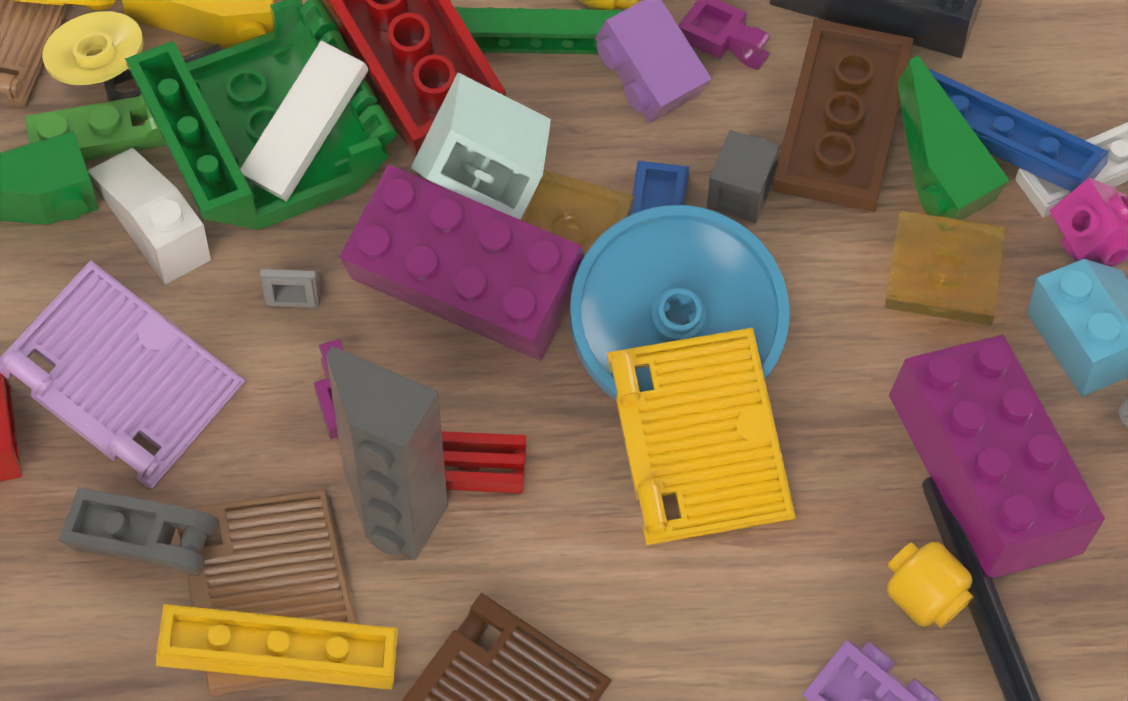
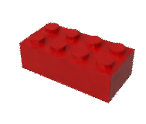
M322 0L354 57L365 62L369 70L365 76L414 158H416L457 73L506 96L505 89L450 0Z

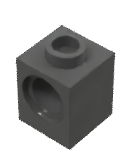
M729 130L709 178L707 209L757 223L773 184L780 145L769 142L758 135H746Z

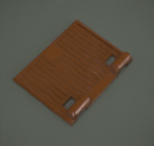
M481 592L470 607L466 619L457 631L455 629L452 631L402 701H599L612 682V679ZM491 625L502 633L489 652H487L476 643L488 626Z

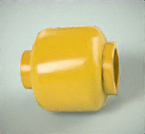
M911 542L887 565L894 573L887 583V594L920 627H928L936 623L940 629L943 628L973 599V596L968 591L972 584L970 572L939 542L927 543L920 549Z

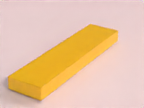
M163 604L155 666L392 690L398 628Z

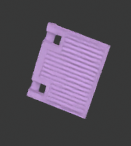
M91 260L0 357L1 374L8 379L12 375L17 377L32 389L31 397L111 460L115 461L118 457L138 472L136 479L151 490L245 383L242 377ZM33 352L54 367L49 374L29 359ZM138 434L159 449L154 456L133 440Z

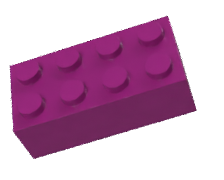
M388 164L339 258L352 280L542 361L570 305L573 283L577 270L584 258L582 246Z
M1004 334L905 358L889 393V397L930 477L932 476L945 504L966 533L986 576L994 579L1083 554L1105 518Z

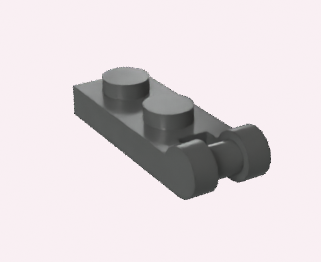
M78 487L59 541L70 548L168 567L186 574L198 576L205 561V557L201 555L206 538H213L219 520L208 513L195 509ZM176 529L185 530L179 547L170 545Z

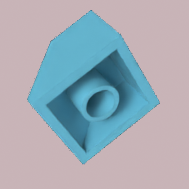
M1082 259L1037 277L1027 314L1080 396L1083 397L1128 378V279L1122 270Z

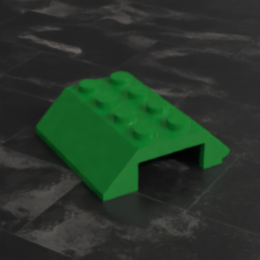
M282 0L271 4L270 9L274 31L189 63H185L174 41L125 58L126 65L203 219L261 230L357 192L390 156L386 146L397 134L382 107L374 105L378 100L364 77L287 202L245 180L240 170L320 41L353 56L341 33L338 30H334L336 24L322 0H308L304 5L302 0Z

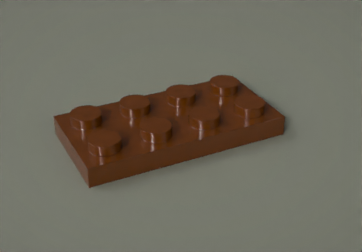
M814 19L773 179V192L875 212L900 105L897 82L910 60L914 38Z

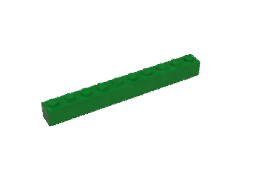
M455 7L482 53L599 55L595 37L607 19L624 11L618 9L575 10Z

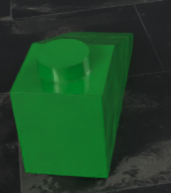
M918 55L910 59L897 82L914 186L918 192L919 201L925 212L929 216L936 218L944 230H947L995 202L1009 182V179Z
M74 131L0 153V221L49 225L62 220H74L83 214L99 210Z

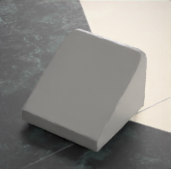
M261 269L260 278L265 305L304 308L319 307L322 285L321 273L317 271Z

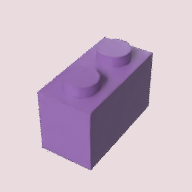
M642 0L607 19L595 37L597 50L603 63L609 69H615L625 85L624 92L629 104L635 111L642 112L648 123L699 96L712 79L662 0Z

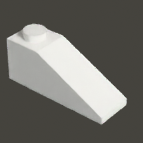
M130 148L88 170L91 182L164 285L211 261L204 224L177 187L134 148Z

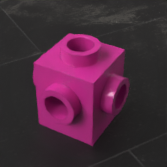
M1088 178L1049 210L1064 235L1061 239L1064 249L1075 261L1087 259L1112 267L1128 258V197L1118 192L1115 187Z

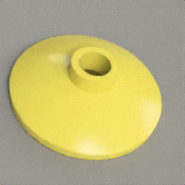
M112 11L84 14L64 23L51 34L43 48V62L47 72L54 79L66 84L91 85L104 82L128 69L125 58L141 53L144 43L143 34L138 23L125 14Z

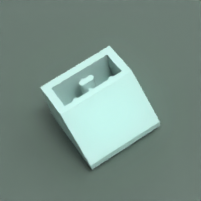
M457 73L411 169L448 190L521 220L543 176L551 119Z

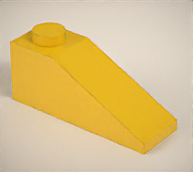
M122 0L125 15L138 23L211 44L218 43L219 46L225 48L274 31L270 5L274 4L275 0Z

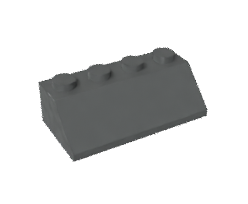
M331 346L326 354L343 469L365 536L376 548L390 555L401 553L416 560L448 506L438 391Z

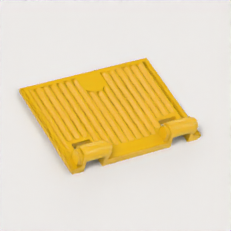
M753 328L607 352L610 373H613L617 390L616 403L636 500L640 501L644 521L642 529L646 546L796 519ZM648 367L653 390L640 392L635 369ZM675 494L680 518L666 519L662 496Z

